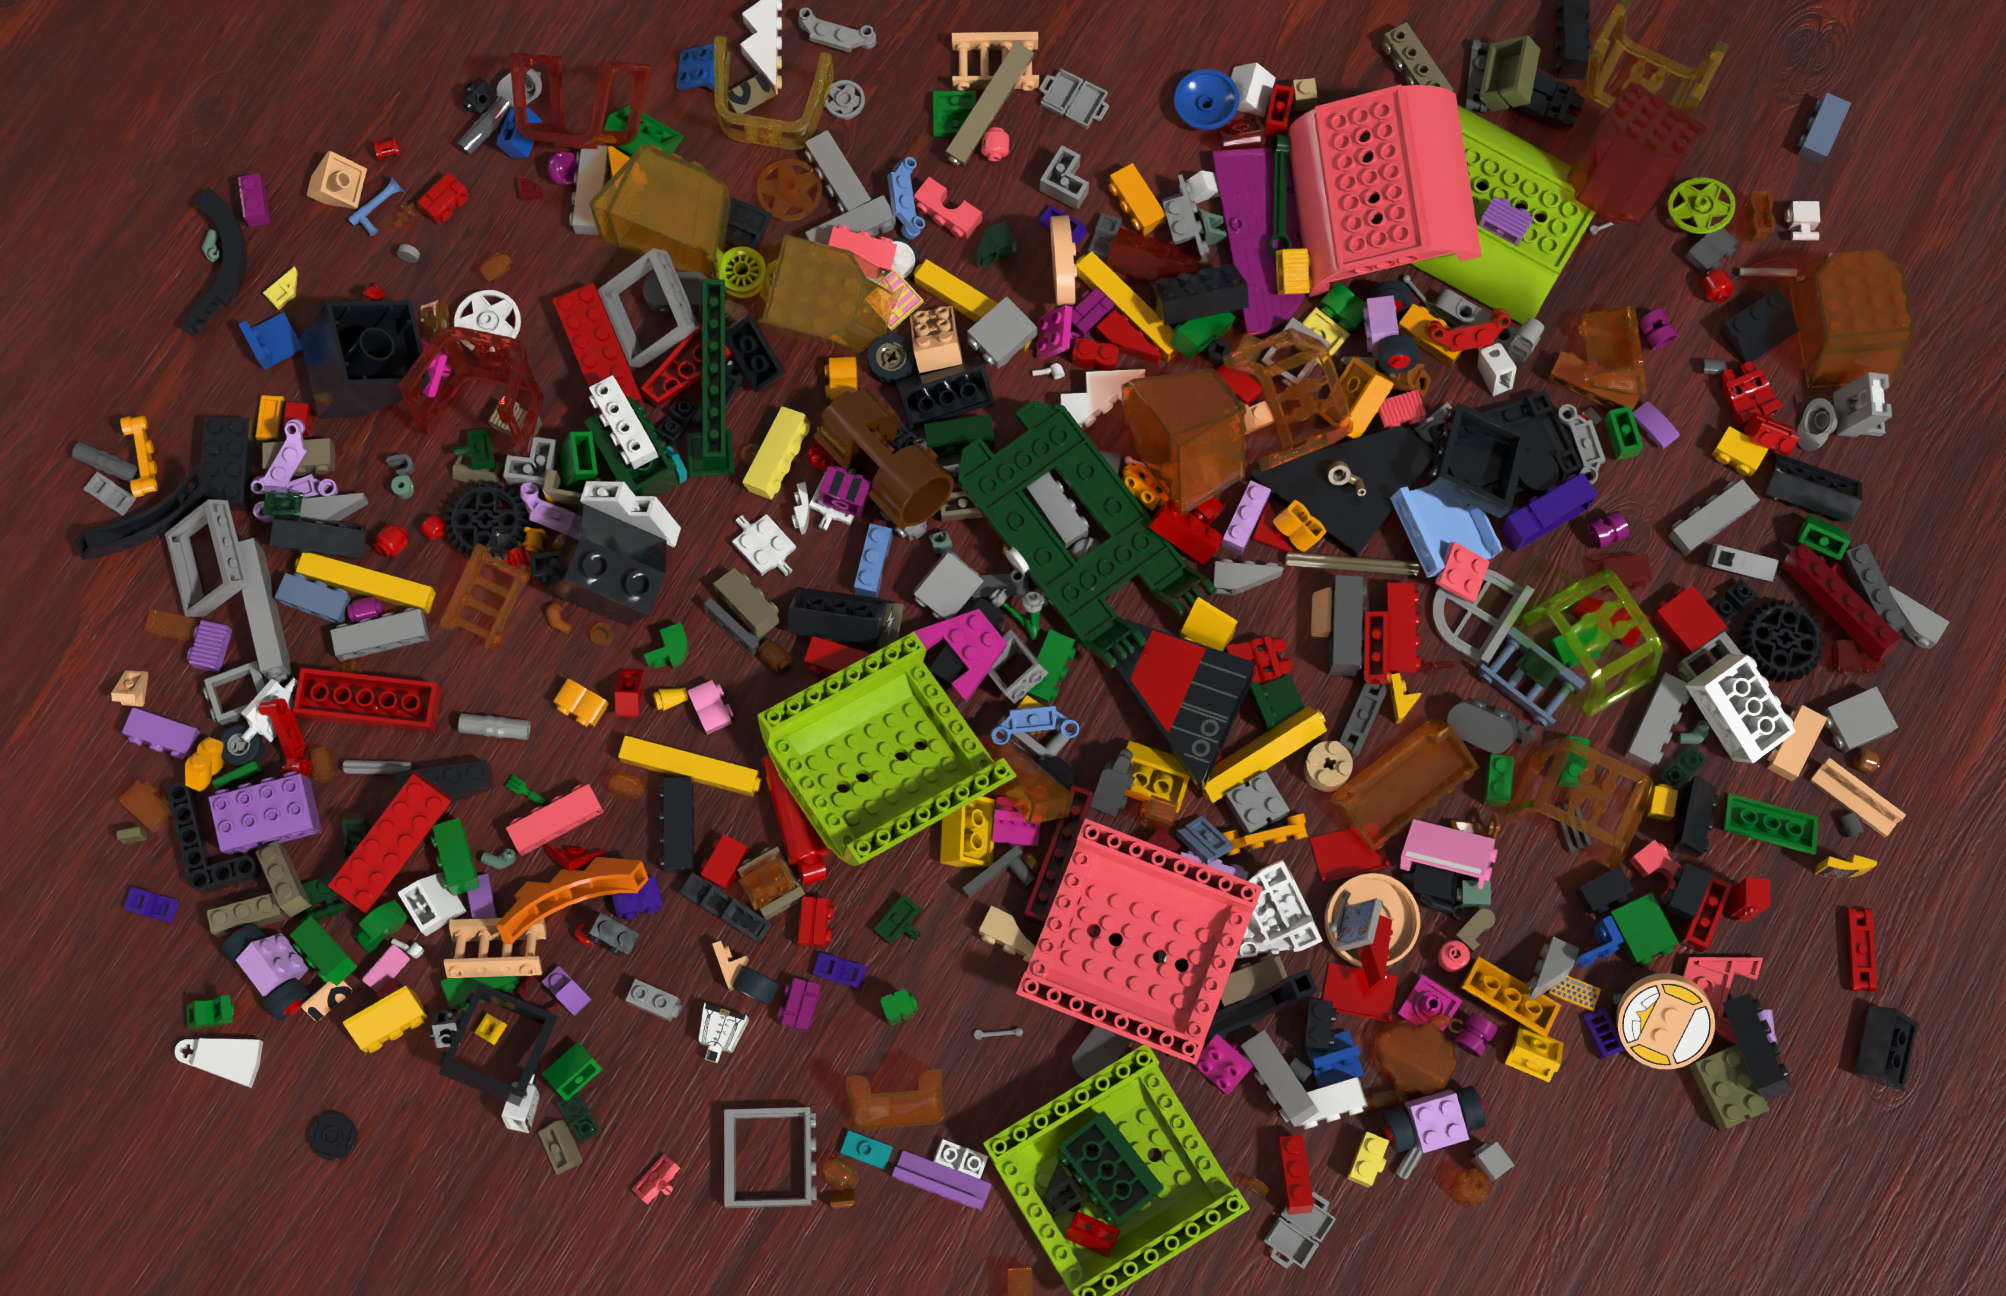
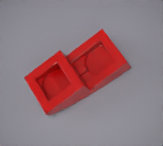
M1228 359L1213 374L1216 381L1230 389L1233 396L1247 405L1263 391L1262 387Z

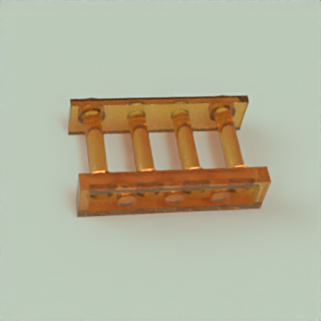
M477 543L439 626L449 630L459 626L487 639L484 647L493 649L494 646L497 647L502 639V634L500 633L523 584L526 585L530 579L531 572L529 571L531 566L522 564L520 569H517L490 556L489 550L491 547ZM488 564L515 577L511 589H506L481 577L479 572L482 566ZM479 585L506 598L501 610L472 598L470 594L472 587ZM468 605L495 618L496 621L492 630L489 631L462 618L460 613L463 606L466 607Z

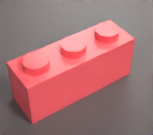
M837 225V228L832 227L825 255L889 272L892 267L897 244L892 243L893 240L890 238L880 237L876 239L871 237V233L865 231L854 233L847 226Z

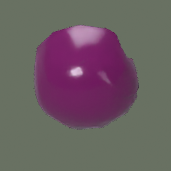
M556 152L550 156L547 170L550 178L555 183L567 185L574 183L575 172L579 171V167L573 153Z

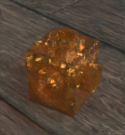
M1476 1168L1463 1169L1456 1175V1182L1448 1191L1466 1208L1484 1201L1488 1196L1487 1191L1492 1185L1487 1181V1176L1481 1170Z

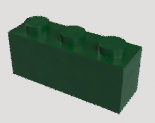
M978 415L970 418H956L924 424L927 448L930 447L938 457L961 454L962 449L979 437L982 438L990 450L995 449L991 415Z

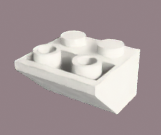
M443 872L417 880L398 892L418 928L425 936L467 912L458 896H453L449 889L445 890L441 878L445 876Z

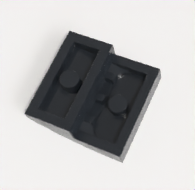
M732 197L724 217L722 216L714 237L738 247H749L757 250L769 227L773 214Z

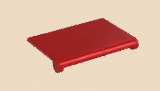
M1377 822L1310 838L1322 883L1390 867Z
M1329 962L1322 1000L1333 1001L1332 1008H1336V1012L1391 1023L1398 976L1387 974L1386 980L1372 990L1369 988L1363 969Z

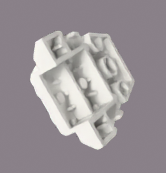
M1283 859L1262 868L1249 880V882L1263 888L1235 959L1255 957L1257 954L1268 952L1279 954V951L1292 949L1294 952L1302 951L1322 942L1312 914Z

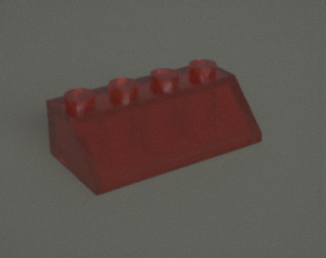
M1120 228L1112 241L1106 265L1116 273L1124 272L1131 274L1135 279L1156 281L1159 278H1171L1182 273L1190 274L1197 272L1202 257L1199 252Z

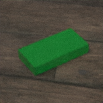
M252 761L213 780L212 783L217 791L223 789L230 790L262 774L263 771L257 762Z

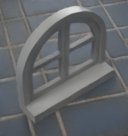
M1487 569L1483 579L1486 584L1477 596L1476 602L1472 604L1440 586L1434 596L1431 610L1435 630L1443 642L1479 666L1482 664L1488 665L1534 592V589L1528 585L1524 589L1503 575ZM1490 584L1512 596L1499 620L1477 607ZM1446 599L1468 611L1454 634L1449 629L1444 617ZM1471 614L1493 627L1480 650L1457 637Z

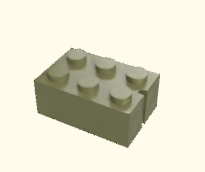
M1528 35L1490 43L1479 98L1492 112L1508 109L1510 105L1517 107L1530 104L1540 48Z
M1738 1044L1689 1066L1720 1132L1770 1110L1764 1097L1756 1089Z

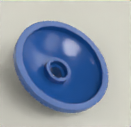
M1213 69L1197 70L1188 74L1178 84L1174 95L1175 109L1181 120L1190 127L1199 130L1218 129L1229 123L1235 116L1239 107V92L1236 84L1226 74ZM1205 104L1210 105L1209 108H1204L1203 106Z

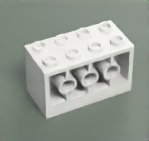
M1727 654L1687 683L1685 687L1732 761L1754 763L1796 731L1792 726V719L1783 712L1780 707V700L1772 694L1768 688V681L1760 675L1756 669V662L1748 655Z

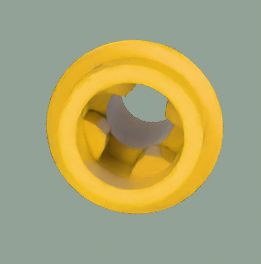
M685 687L658 689L657 692H653L657 710L662 709L665 711L688 701Z

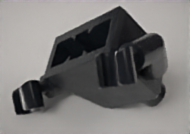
M1416 862V871L1404 870L1403 884L1414 885V892L1419 896L1420 901L1432 910L1446 915L1449 914L1454 920L1462 919V917L1456 916L1455 910L1463 911L1465 910L1464 907L1461 905L1452 907L1451 905L1455 904L1458 872Z

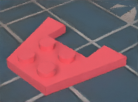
M1687 958L1682 976L1696 983L1708 997L1715 1018L1714 1032L1732 1045H1737L1738 1042L1729 1019L1722 1017L1724 1012L1722 1003L1727 1001L1734 974L1756 981L1763 958Z

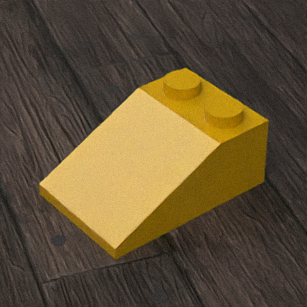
M1198 597L1180 632V637L1224 652L1226 645H1229L1233 638L1237 620Z

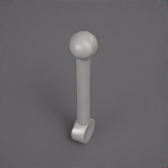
M1626 212L1624 216L1600 226L1593 225L1590 227L1589 232L1592 235H1596L1601 229L1624 220L1630 221L1632 214Z
M1404 275L1402 281L1411 287L1426 305L1425 308L1428 312H1431L1433 303L1427 301L1410 281L1409 275Z
M1348 891L1344 893L1334 923L1329 927L1332 933H1336L1339 929L1338 923L1347 900L1351 895Z
M1020 1027L1015 1030L993 1032L976 1030L974 1037L977 1040H981L983 1037L1003 1035L1020 1037L1023 1034V1030Z

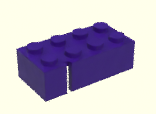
M1584 473L1578 476L1575 474L1569 476L1563 481L1565 484L1559 487L1556 485L1545 491L1546 495L1541 498L1536 496L1526 503V507L1522 509L1517 507L1507 514L1508 517L1503 521L1504 525L1500 531L1514 552L1519 551L1590 509L1598 493Z

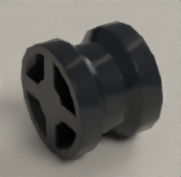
M1222 339L1212 341L1208 348V361L1215 366H1221L1229 358V344Z

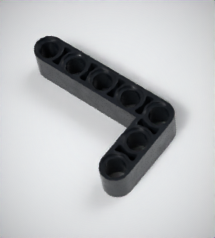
M182 782L171 784L168 788V799L189 885L199 893L207 894L256 879L260 874V865L249 856H240L211 865L193 790ZM185 790L184 797L177 799L178 792ZM190 811V818L182 821L183 814ZM195 833V840L187 843L188 836ZM196 855H201L200 862L193 865V858ZM247 863H251V870L243 873V867ZM224 870H229L228 877L221 880V873ZM206 876V883L198 887V880Z

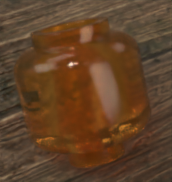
M841 1155L835 1158L831 1157L822 1170L824 1181L841 1192L845 1191L848 1187L852 1189L859 1179L857 1165Z

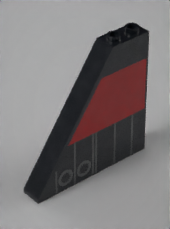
M1127 620L1126 622L1142 633L1147 643L1139 647L1133 638L1127 636L1126 639L1134 647V652L1131 655L1126 652L1127 658L1121 660L1116 652L1110 649L1109 653L1117 662L1113 670L1197 788L1204 791L1256 672L1254 662Z

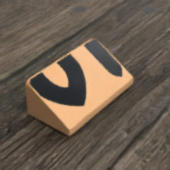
M344 980L338 986L328 981L306 1000L301 1007L315 1021H319L352 993V989Z

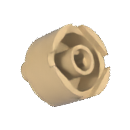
M1338 741L1321 742L1311 749L1304 764L1305 778L1315 789L1317 788L1324 792L1336 791L1346 783L1352 772V757L1349 751ZM1325 763L1332 765V769L1324 768Z

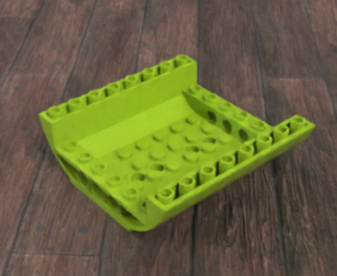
M1458 105L1482 257L1460 262L1456 254L1451 253L1410 264L1492 309L1503 308L1509 313L1510 319L1522 325L1527 318L1535 319L1545 298L1598 208L1607 197L1611 186ZM1483 182L1487 185L1488 189L1481 191L1476 187V184ZM1494 196L1507 199L1513 207L1518 203L1524 204L1532 217L1536 214H1542L1546 218L1545 222H1538L1534 217L1518 246L1479 226L1481 218Z
M915 632L906 635L757 715L763 740L779 773L778 776L827 848L831 849L841 860L852 866H858L1017 777L1004 758L997 762L993 761L923 662L927 649ZM922 742L926 745V749L918 750L914 744ZM902 752L906 754L907 759L899 761L896 759L895 754ZM861 773L866 774L869 780L860 782L856 776ZM845 784L849 787V791L841 793L837 790V786Z
M1146 1045L1135 1049L983 1143L1008 1191L1073 1296H1112L1250 1209L1238 1188L1234 1189L1159 1069L1160 1063L1155 1054ZM1102 1111L1108 1115L1164 1187L1161 1194L1116 1228L1120 1230V1233L1109 1258L1067 1240L1065 1236L1076 1212L1067 1210L1059 1216L1052 1218L1041 1199L1059 1162L1057 1159L1058 1146ZM1158 1149L1161 1152V1159L1158 1162L1150 1161L1148 1158L1149 1150ZM1087 1150L1088 1157H1096V1150ZM1068 1166L1067 1168L1070 1171V1173H1074ZM1103 1168L1101 1175L1111 1177V1170ZM1082 1186L1080 1189L1085 1196V1200L1080 1202L1079 1212L1108 1225L1102 1217V1212L1104 1211L1099 1205L1095 1207L1087 1197V1189ZM1118 1187L1116 1194L1124 1197L1127 1190Z

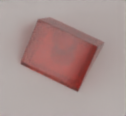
M1257 116L1233 120L1216 129L1221 151L1264 148L1267 130Z

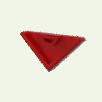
M1267 501L1252 541L1284 553L1292 552L1293 549L1290 547L1286 536L1273 523L1276 515L1270 505L1271 503Z
M550 844L545 846V853L568 871L589 865L596 857L605 858L603 850L592 853L585 852V848L567 846V850L556 849Z

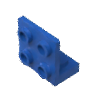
M715 43L682 50L680 53L676 89L683 91L707 86L718 95L725 94L730 54Z
M281 313L258 326L254 325L251 327L247 320L239 324L264 370L303 350L302 344L285 313Z
M1612 916L1602 919L1594 926L1595 931L1593 933L1595 939L1599 944L1602 943L1603 946L1576 958L1573 967L1580 965L1581 968L1586 967L1599 959V955L1603 959L1619 950L1618 945L1624 940Z

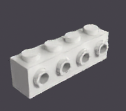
M612 375L589 387L592 394L589 396L593 407L595 409L599 407L602 412L599 417L605 428L610 426L613 432L610 436L616 446L620 444L623 451L620 454L626 465L631 463L633 469H636L657 458L656 449L614 376Z

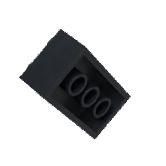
M1224 264L1218 268L1201 269L1199 272L1182 273L1175 277L1159 278L1156 281L1149 282L1151 306L1164 326L1249 308L1248 284L1234 264Z
M205 417L201 464H205L213 484L199 499L200 505L207 500H228L230 511L250 510L257 429L251 418Z

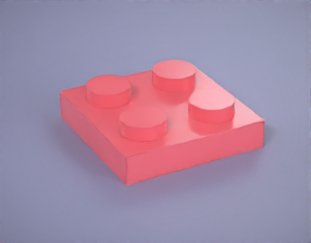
M1450 542L1443 559L1445 568L1438 573L1435 584L1470 603L1476 602L1490 561L1456 542Z

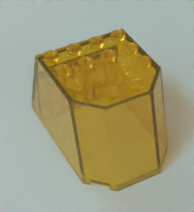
M643 144L589 203L600 239L640 256H644L653 248L665 250L668 252L675 270L680 272H700L704 276H711L713 279L719 278L731 205L727 185L703 168L698 162H688L675 153L668 154L655 145L648 146Z
M784 234L773 242L754 319L761 330L859 354L871 346V343L876 341L878 337L885 336L896 294L878 266L852 251Z

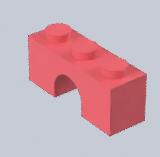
M930 177L913 196L915 208L920 213L928 214L936 224L949 228L950 232L957 238L962 237L967 241L982 222V212L965 200L956 209L945 208L942 203L947 198V188Z
M1654 840L1633 856L1629 862L1643 878L1654 872H1659L1667 878L1668 888L1660 896V899L1666 905L1667 902L1664 901L1665 895L1669 888L1673 889L1676 881L1672 879L1678 867L1681 868V865L1677 861H1672L1667 855L1666 847L1662 843H1657Z

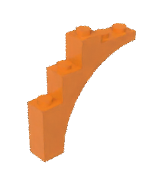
M596 857L584 871L561 869L550 883L527 881L514 895L517 902L496 926L503 943L512 944L534 924L560 909L603 895L638 893L649 878L642 860Z

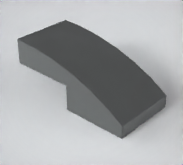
M1101 213L1087 255L1092 251L1100 260L1108 263L1122 219Z

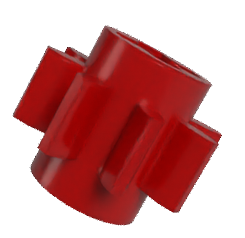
M518 547L507 552L508 558L503 560L508 572L513 571L514 575H521L530 570L531 558L529 551L524 552L522 547Z

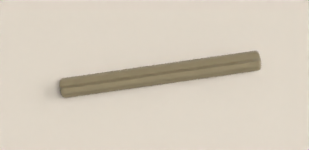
M1287 552L1285 555V564L1290 566L1418 575L1420 570L1418 562L1294 552Z

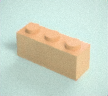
M1804 705L1797 710L1793 709L1789 715L1796 732L1781 742L1777 749L1773 748L1767 759L1770 761L1767 769L1790 781L1795 780L1799 776L1827 720V717Z

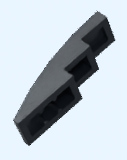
M690 873L678 893L757 943L761 942L772 923L715 886L708 884L694 873Z

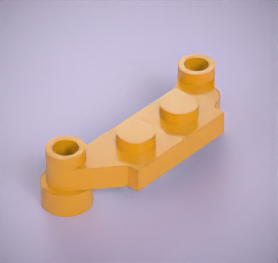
M144 415L134 418L131 416L123 417L120 419L124 435L134 434L141 477L131 480L130 485L133 496L137 498L145 496V493L158 491L155 474L158 471L151 453H154V446L152 441L148 440L145 432L148 425Z
M1298 814L1286 818L1288 826L1239 838L1237 830L1222 833L1233 844L1232 850L1227 853V856L1240 854V849L1250 846L1251 850L1264 847V842L1273 841V844L1286 842V837L1293 836L1294 840L1308 837L1305 823H1307L1305 815Z

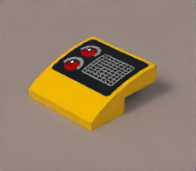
M1853 855L1846 861L1829 856L1816 866L1815 874L1832 878L1856 877L1874 868L1877 865V861L1858 855Z

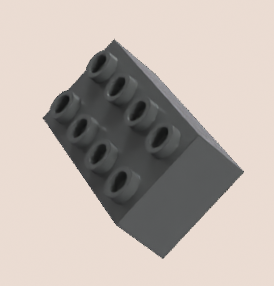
M1336 575L1331 586L1332 617L1329 635L1328 675L1355 677L1358 670L1362 669V664H1364L1365 650H1361L1363 642H1365V628H1362L1363 620H1365L1366 606H1362L1367 595V584H1363V577Z

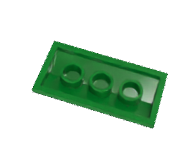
M1728 793L1722 816L1724 831L1805 853L1816 854L1819 817Z

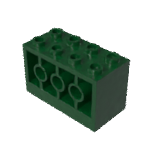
M632 396L626 398L656 449L658 457L636 469H633L631 463L626 465L620 454L623 451L620 444L617 446L614 444L610 436L613 433L610 426L605 428L599 417L602 412L585 420L588 432L592 431L593 442L616 482H625L635 496L656 497L679 484L675 470L677 466L672 457L667 456V449L662 439L658 438L651 420L647 419L640 401L635 403Z
M1104 1111L1058 1146L1057 1159L1064 1167L1069 1166L1074 1172L1072 1175L1080 1188L1084 1186L1088 1190V1199L1095 1207L1098 1205L1104 1211L1102 1212V1217L1109 1226L1114 1224L1118 1228L1161 1194L1164 1189ZM1088 1149L1097 1151L1095 1158L1087 1156ZM1102 1169H1110L1111 1177L1102 1176ZM1117 1188H1125L1127 1190L1126 1196H1118L1116 1194Z

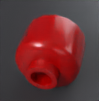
M1712 269L1706 272L1701 281V287L1707 299L1712 302L1722 303L1728 300L1729 295L1734 289L1728 273L1719 269Z
M386 525L374 538L375 549L383 557H396L408 545L407 531L400 525Z

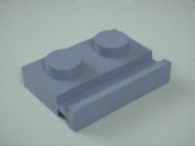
M1203 816L1185 825L1184 829H1178L1176 837L1206 865L1211 860H1216L1231 851L1233 846Z

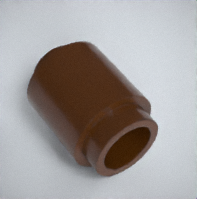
M766 640L757 651L760 654V658L775 672H783L791 664V655L776 641Z

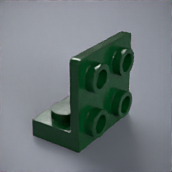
M1291 675L1260 685L1259 681L1249 686L1248 693L1265 732H1268L1304 709Z

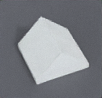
M1258 63L1234 67L1231 79L1236 84L1239 92L1238 111L1265 117L1276 77Z

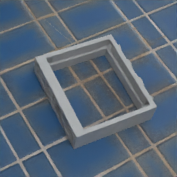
M653 248L598 289L602 304L606 309L609 321L615 330L616 338L623 349L629 366L644 368L700 328L670 256L665 250ZM654 269L678 326L642 352L618 294Z
M207 500L165 533L185 617L207 616L249 584L228 500ZM208 524L223 584L204 597L190 537Z
M810 1107L724 1110V1206L726 1208L812 1206V1200H817V1186H812V1176L817 1175L816 1161H812V1152H816V1137H812V1128H816V1113H812ZM804 1117L805 1198L736 1200V1119Z

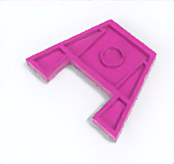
M980 609L913 631L927 650L944 639L969 671L952 682L953 688L965 703H967L1007 647V642Z

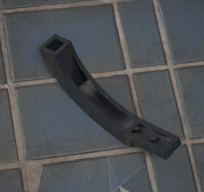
M209 187L194 204L200 213L217 226L223 244V261L214 285L182 324L185 331L194 338L205 329L209 319L218 313L221 304L227 308L232 305L241 289L247 268V247L242 229L225 201Z
M197 464L167 498L150 509L120 522L83 529L75 539L82 560L107 556L150 541L173 528L201 506L199 499L213 484L205 464Z
M1309 969L1290 975L1252 997L1215 1012L1204 1042H1210L1217 1034L1223 1037L1257 1023L1317 992L1318 989Z

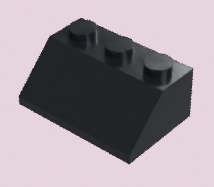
M1776 288L1725 322L1719 334L1744 364L1749 361H1755L1797 333L1799 329L1791 304L1779 289Z
M752 314L747 315L725 333L727 346L756 393L773 386L786 376L784 367Z
M1694 776L1684 785L1671 847L1672 852L1699 858L1703 852L1706 853L1708 850L1709 839H1706L1708 830L1711 831L1714 817H1711L1712 808L1715 809L1718 803V795H1715L1717 788L1701 777Z
M1870 1006L1869 1013L1866 1016L1864 1036L1861 1038L1859 1058L1855 1064V1074L1865 1080L1904 1091L1918 1022L1896 1008Z

